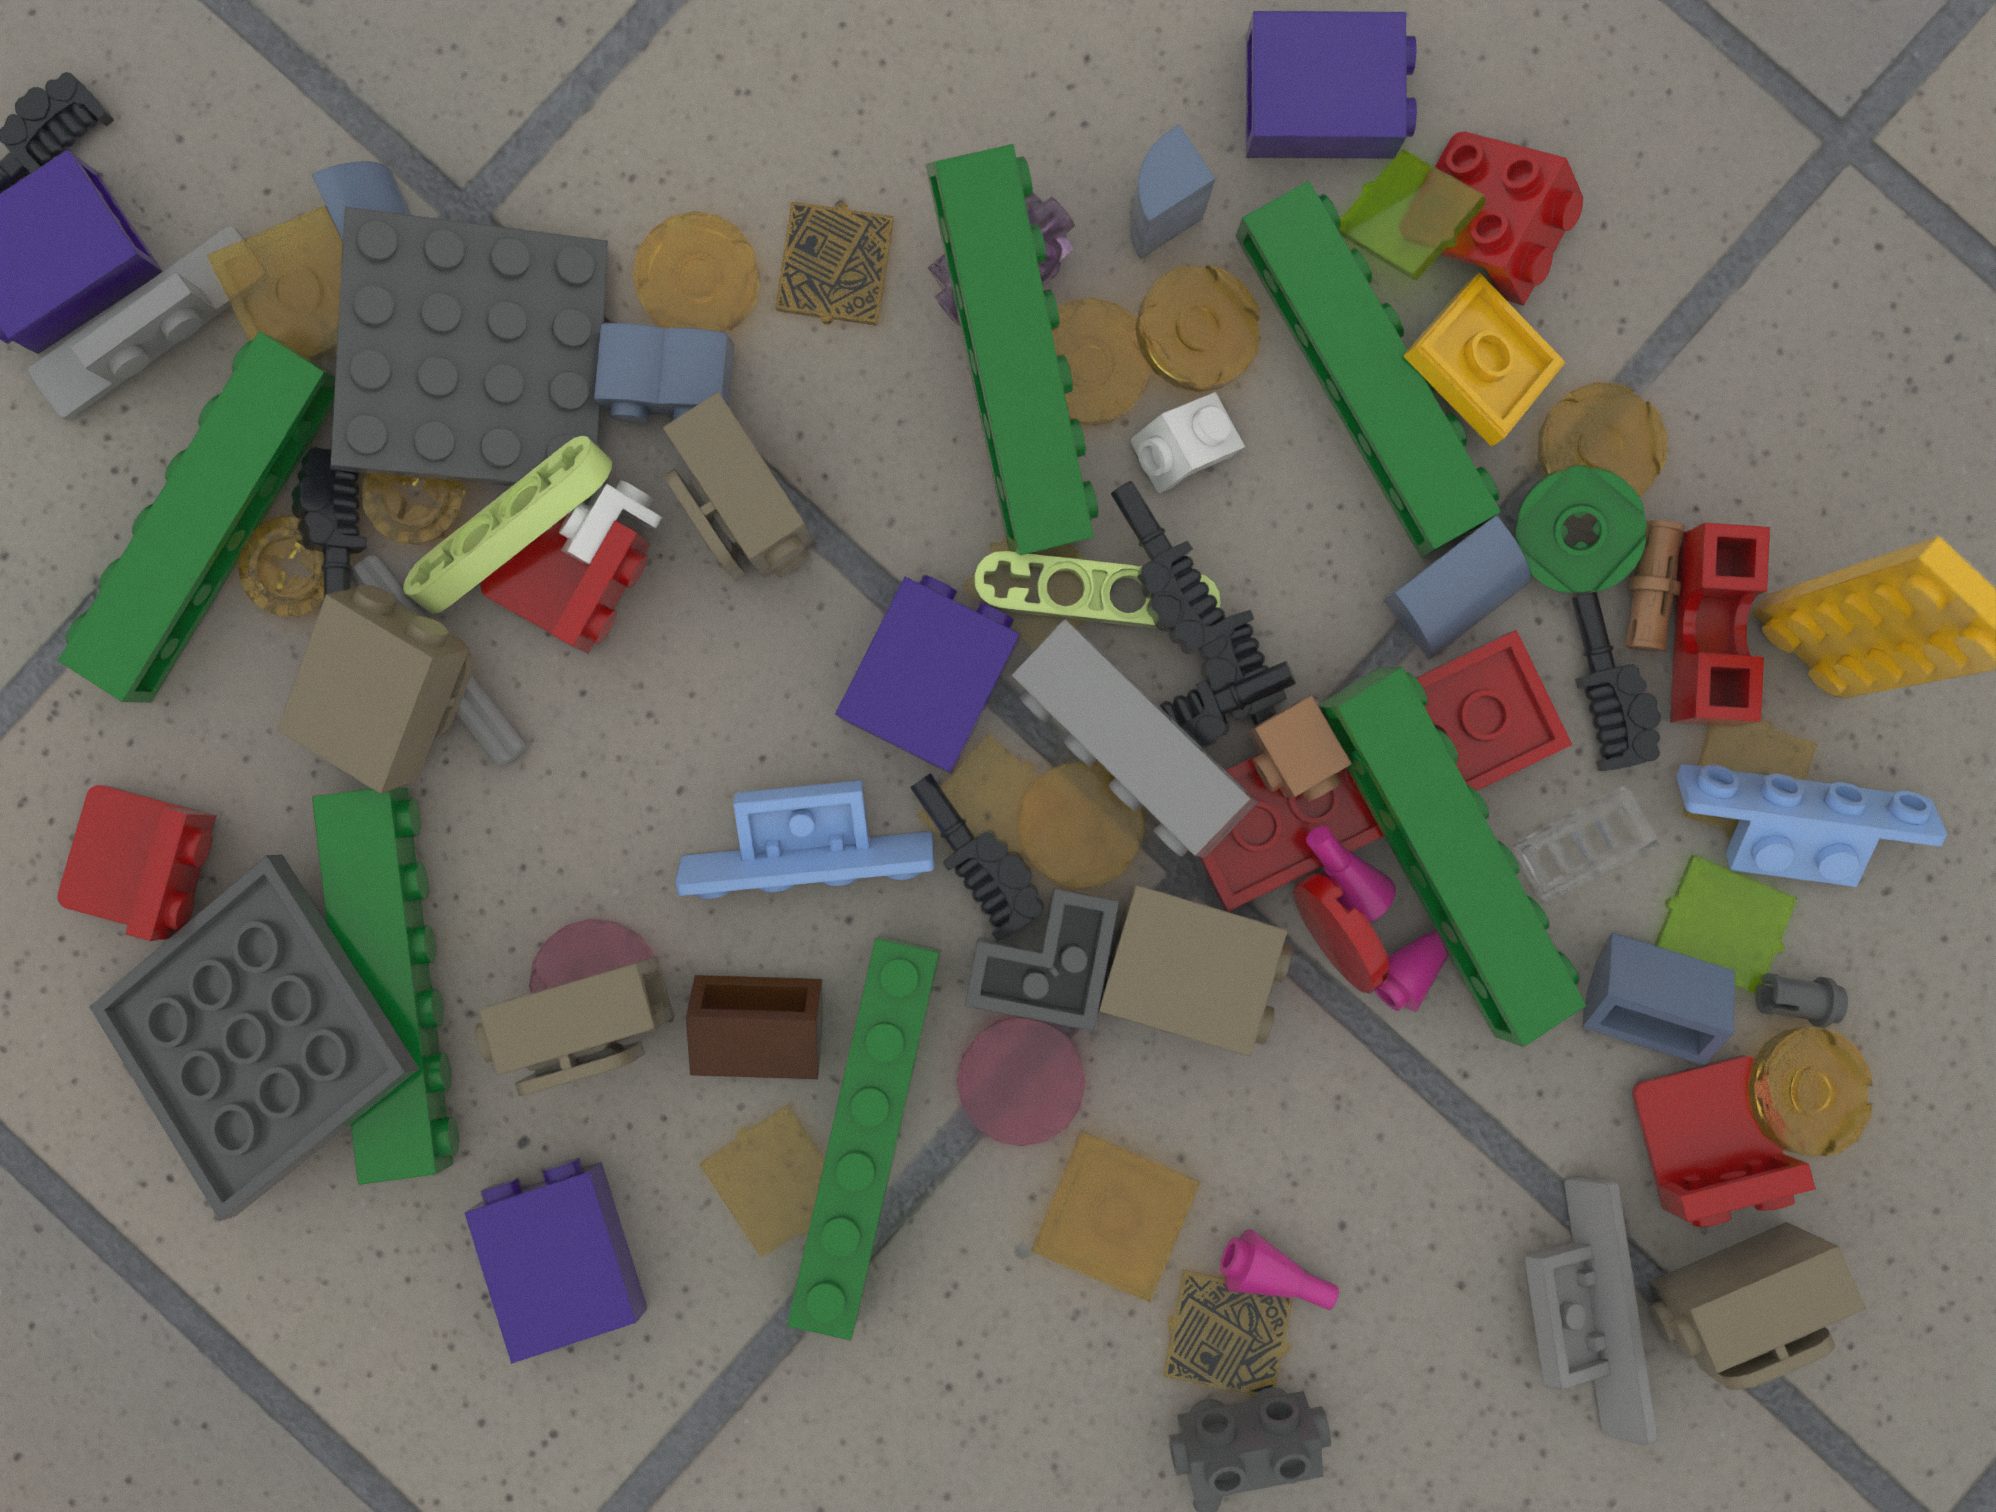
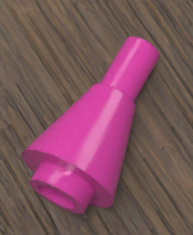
M1319 826L1314 828L1308 834L1306 842L1323 863L1325 875L1343 889L1342 892L1344 894L1336 900L1348 910L1355 907L1359 912L1362 911L1369 922L1383 916L1395 898L1396 887L1393 880L1351 851L1344 849L1328 827Z
M1436 929L1430 934H1424L1388 955L1390 971L1387 973L1390 974L1388 982L1374 992L1392 1009L1399 1011L1404 1006L1411 1011H1418L1449 956L1448 951Z
M1252 1229L1246 1230L1239 1238L1233 1237L1223 1251L1220 1261V1272L1225 1275V1284L1228 1291L1285 1298L1298 1297L1327 1310H1331L1336 1304L1339 1295L1337 1285L1305 1273L1302 1267Z

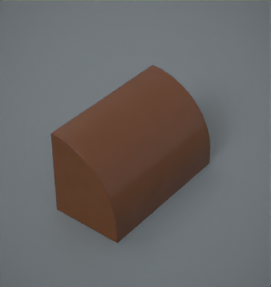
M695 975L686 1013L690 1075L818 1079L822 1039V979Z

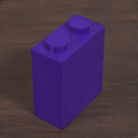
M1253 11L1246 34V158L1395 159L1406 137H1413L1417 118L1416 99L1414 97H1407V75H1413L1417 45L1415 36H1406V12Z
M69 150L58 155L0 194V339L6 344L13 341L39 354L163 272L97 171Z
M923 575L919 583L904 577L835 715L952 775L1020 640V634L1010 629L1014 621L1010 616L983 603L979 604L975 612L953 601L957 591L933 577Z
M580 1158L568 1160L544 1169L542 1173L545 1181L521 1188L519 1178L498 1183L481 1190L483 1201L464 1212L511 1364L637 1323L647 1310V1304L602 1162L583 1168Z

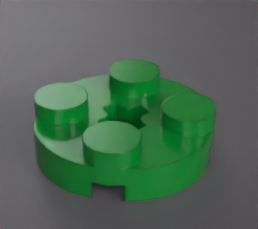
M1574 464L1547 474L1530 488L1518 508L1514 535L1517 544L1526 558L1531 575L1539 582L1558 592L1586 593L1593 590L1597 592L1611 588L1632 572L1645 549L1647 523L1640 497L1623 478L1601 467ZM1589 513L1596 517L1591 528L1597 537L1592 543L1587 544L1585 541L1579 540L1571 546L1564 541L1569 532L1564 522L1569 516L1574 515L1580 519Z

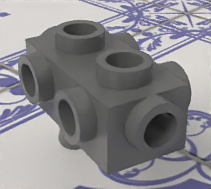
M1277 1387L1261 1390L1254 1396L1252 1401L1225 1406L1222 1402L1215 1399L1200 1401L1191 1408L1189 1413L1177 1415L1179 1433L1168 1435L1176 1476L1188 1474L1194 1496L1193 1506L1197 1512H1217L1224 1496L1323 1477L1321 1448L1331 1446L1329 1425L1323 1407L1310 1408L1304 1391L1287 1394L1283 1389Z

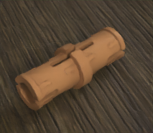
M1646 520L1645 535L1647 537L1645 549L1637 564L1635 576H1630L1627 590L1633 592L1624 647L1643 651L1666 652L1673 599L1675 596H1680L1682 585L1676 579L1685 525L1672 521Z

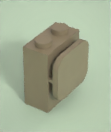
M719 392L663 427L693 473L690 477L692 484H687L675 469L665 474L664 478L717 560L735 581L747 575L737 559L739 552L743 556L748 557L764 578L774 571L778 577H783L795 571L810 559L807 550L816 545V541Z
M359 585L354 589L326 594L277 731L380 794L415 782L419 779L434 738L446 733L454 721L473 671V660L469 647L461 639L451 634L443 624L434 619L421 616L396 602L392 594L379 587Z
M1132 884L1106 970L1098 1011L1251 1057L1255 1043L1264 1045L1272 1027L1275 1008L1266 1004L1273 980L1282 983L1290 965L1293 945L1284 943L1288 930Z
M653 956L479 1009L482 1022L476 1024L475 1033L483 1059L487 1063L493 1061L497 1075L524 1067L530 1071H535V1073L515 1083L518 1095L524 1096L607 1072L634 1062L645 1054L642 1041L627 1045L615 1042L620 1041L622 1038L653 1030L675 1016L658 957Z
M1788 1222L1648 1282L1656 1300V1303L1649 1305V1311L1663 1339L1666 1342L1673 1341L1678 1344L1688 1358L1695 1357L1702 1371L1731 1390L1759 1386L1827 1356L1835 1348V1343L1830 1331L1825 1327L1866 1310L1839 1246Z

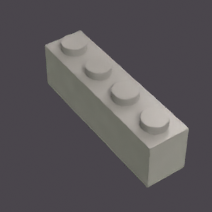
M1066 619L1056 627L1012 674L1025 688L1019 699L1043 722L1047 723L1054 717L1068 730L1070 734L1063 740L1065 745L1089 767L1098 760L1115 777L1108 784L1109 788L1135 812L1144 805L1161 822L1154 829V832L1180 857H1183L1189 850L1194 856L1205 858L1259 803L1092 640Z

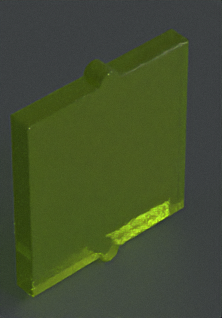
M1403 149L1373 183L1368 182L1364 184L1362 188L1364 193L1341 217V227L1338 231L1344 238L1412 280L1417 281L1446 247L1451 248L1457 244L1456 236L1487 201L1480 192Z
M1690 855L1674 897H1669L1665 900V906L1669 910L1654 945L1735 970V987L1756 994V987L1758 983L1764 984L1761 977L1769 972L1775 954L1781 953L1785 949L1781 939L1798 898L1698 856Z

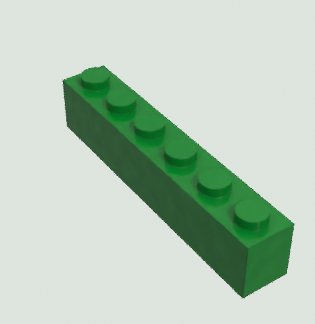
M1014 144L926 163V171L1008 547L1021 556L1093 538L1090 519L1098 518V504L1091 482L1089 480L1082 481L1078 457L1085 456L1086 454L1083 431L1078 419H1070L1065 394L1073 391L1072 376L1065 355L1056 354L1052 330L1059 328V312L1052 290H1043L1038 264L1046 262V249L1039 225L1037 223L1030 225L1025 198L1031 197L1033 192L1028 163L1024 156L1016 157Z
M1308 180L1242 217L1235 237L1422 559L1499 514L1501 510L1495 502L1499 500V492L1490 474L1483 467L1476 469L1464 446L1467 445V437L1459 420L1451 412L1444 414L1432 393L1435 389L1403 357L1407 352V348L1401 339L1404 336V329L1400 318L1390 304L1384 303L1381 305L1369 284L1372 282V273L1367 261L1356 248L1349 250L1338 231L1341 227V221L1334 204L1325 194L1318 196Z
M258 331L255 338L245 343L235 355L232 363L233 374L220 395L213 397L204 406L198 420L199 430L188 448L179 452L168 465L165 473L166 484L155 502L145 507L135 519L132 526L133 538L122 556L111 562L102 573L99 580L100 592L89 610L81 614L67 631V646L59 657L58 662L121 702L151 703L334 406L336 375L285 342L261 331Z
M1403 667L1377 668L1318 704V707L1352 763L1346 768L1494 1037L1525 1047L1587 1006L1576 987V984L1579 983L1578 973L1570 960L1556 950L1546 930L1549 928V920L1544 910L1533 898L1526 895L1516 876L1519 873V865L1516 858L1505 844L1496 840L1486 821L1489 817V811L1485 801L1473 787L1465 783L1455 764L1458 762L1459 757L1454 744L1443 731L1436 729L1427 713L1425 706L1428 704V699L1423 687L1412 674L1405 672Z
M402 787L382 794L371 788L312 796L327 925L419 1067V1070L351 1124L358 1185L436 1175L453 1165L452 1156L456 1155L459 1149V1132L455 1118L453 1116L447 1117L444 1091H449L451 1087V1067L447 1054L445 1052L440 1053L437 1035V1027H441L443 1024L444 1009L439 990L432 989L429 963H434L436 958V943L431 926L424 925L421 900L426 899L428 896V877L424 864L421 861L416 862L414 836H418L421 829L419 808L415 799L409 798L408 788Z
M885 936L875 938L788 1318V1327L849 1341L852 1339L941 949Z

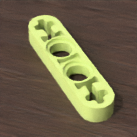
M587 436L573 438L424 555L408 573L404 581V593L428 613L436 614L447 609L594 494L609 476L612 469L610 457Z
M999 551L984 557L978 564L974 575V592L979 601L1001 612L1158 629L1153 618L1147 612V604L1151 598L1145 597L1141 609L1133 613L1119 611L1110 600L1111 586L1121 578H1131L1142 585L1137 578L1138 571L1142 566L1038 554L1020 556L1016 552ZM998 565L1009 566L1010 577L1029 580L1031 576L1029 567L1041 568L1042 572L1036 585L1038 603H1028L1025 601L1029 591L1028 588L1013 587L1009 589L1006 598L995 597L994 586L984 584V575H994ZM1059 571H1068L1074 573L1080 579L1083 593L1077 603L1070 606H1062L1051 600L1047 593V582L1053 574ZM1201 574L1200 582L1208 584L1210 589L1208 594L1216 597V607L1219 608L1221 604L1220 593L1215 583L1206 575Z

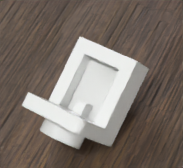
M1216 392L1162 413L1131 438V445L1138 456L1141 467L1148 474L1156 491L1159 493L1171 489L1191 474L1231 458L1245 448Z
M620 480L616 488L603 484L593 494L588 505L582 502L567 515L559 531L561 535L568 538L561 551L583 564H590L620 513L648 529H656L662 517L649 509L654 499L633 485Z

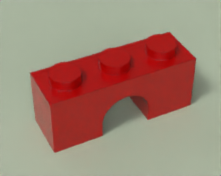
M1703 523L1683 533L1677 572V581H1680L1682 585L1680 596H1676L1670 723L1735 727L1761 722L1764 657L1750 655L1747 645V622L1754 599L1759 594L1767 592L1770 527Z

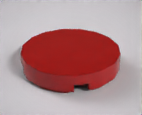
M1313 873L1294 886L1293 896L1296 907L1314 940L1333 966L1359 991L1370 994L1388 982L1390 974L1387 973L1390 971V962L1381 940L1362 911L1359 912L1355 907L1348 910L1336 900L1344 894L1342 892L1343 889L1326 875Z

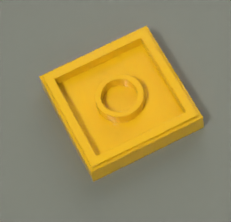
M1480 272L1466 282L1403 355L1491 447L1509 434L1566 363Z

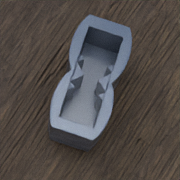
M627 323L601 324L594 400L603 409L611 410L610 418L628 423H647L649 414L673 415V420H675L717 392L720 393L729 407L735 344L728 333L713 330L659 328Z

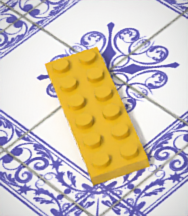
M1940 536L1767 594L1751 611L1764 624L1761 629L1765 637L1779 649L1788 653L1794 652L1811 668L1808 671L1811 680L1823 691L1836 697L1849 698L1996 670V588Z

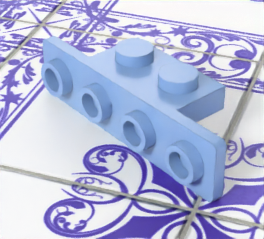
M1681 764L1676 775L1685 809L1688 812L1740 819L1725 853L1729 868L1734 871L1857 887L1879 839L1942 846L1948 835L1933 800L1911 791L1889 792L1866 789L1845 782L1829 784L1794 779L1791 776L1779 773L1770 775L1733 771L1719 765H1707L1704 767Z
M862 780L736 792L733 806L740 850L682 856L675 883L677 894L680 896L696 895L700 898L711 899L724 896L730 891L759 888L764 892H780L791 888L793 885L823 882L829 886H843L859 878L887 876L894 880H905L916 877L921 872L934 870L933 836L931 832H917L869 837Z

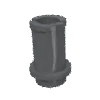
M1766 973L1761 977L1762 982L1773 986L1758 983L1756 987V1005L1763 1014L1808 1019L1812 1026L1826 1028L1832 1023L1837 1024L1841 1022L1847 1012V993L1832 978L1818 977L1812 982Z

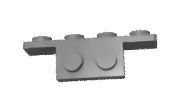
M226 226L28 368V374L57 415L63 419L71 420L124 381L140 373L148 364L182 340L192 336L204 324L261 285L269 278V273L240 232L233 226Z
M1583 1177L1566 1179L1564 1186L1573 1243L1524 1256L1543 1384L1547 1387L1564 1390L1594 1380L1602 1432L1606 1436L1646 1446L1655 1443L1658 1438L1619 1185L1616 1181Z

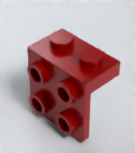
M1463 131L1456 133L1449 140L1404 220L1400 233L1406 244L1486 268L1497 291L1507 301L1524 306L1535 285H1540L1546 279L1552 265L1553 253L1564 233L1570 231L1578 222L1582 212L1584 197L1566 157Z
M566 515L481 582L480 587L482 594L488 599L539 626L569 645L589 654L594 643L599 645L612 628L617 615L614 608L626 587L631 589L641 577L648 562L646 552L650 544L637 532L614 521L591 563L583 564L561 551L568 539L559 533L567 517Z
M96 785L91 787L86 794L57 895L58 902L66 909L128 925L126 935L148 941L169 939L187 924L191 918L194 908L195 890L202 866L211 850L212 831L217 815L110 786Z
M1740 1055L1709 1063L1705 1066L1701 1065L1646 1079L1634 1085L1632 1097L1662 1209L1686 1222H1691L1694 1227H1709L1730 1221L1732 1219L1730 1211L1753 1205L1759 1211L1785 1208L1795 1203L1794 1195L1816 1189L1809 1163L1783 1153L1758 1061L1753 1057Z

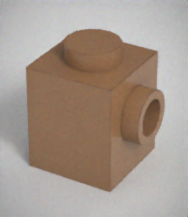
M1312 696L1301 699L1247 731L1260 754L1252 759L1260 778L1270 792L1273 793L1280 789L1285 798L1296 797L1302 793L1307 802H1310L1326 794L1342 783L1336 773L1352 764Z

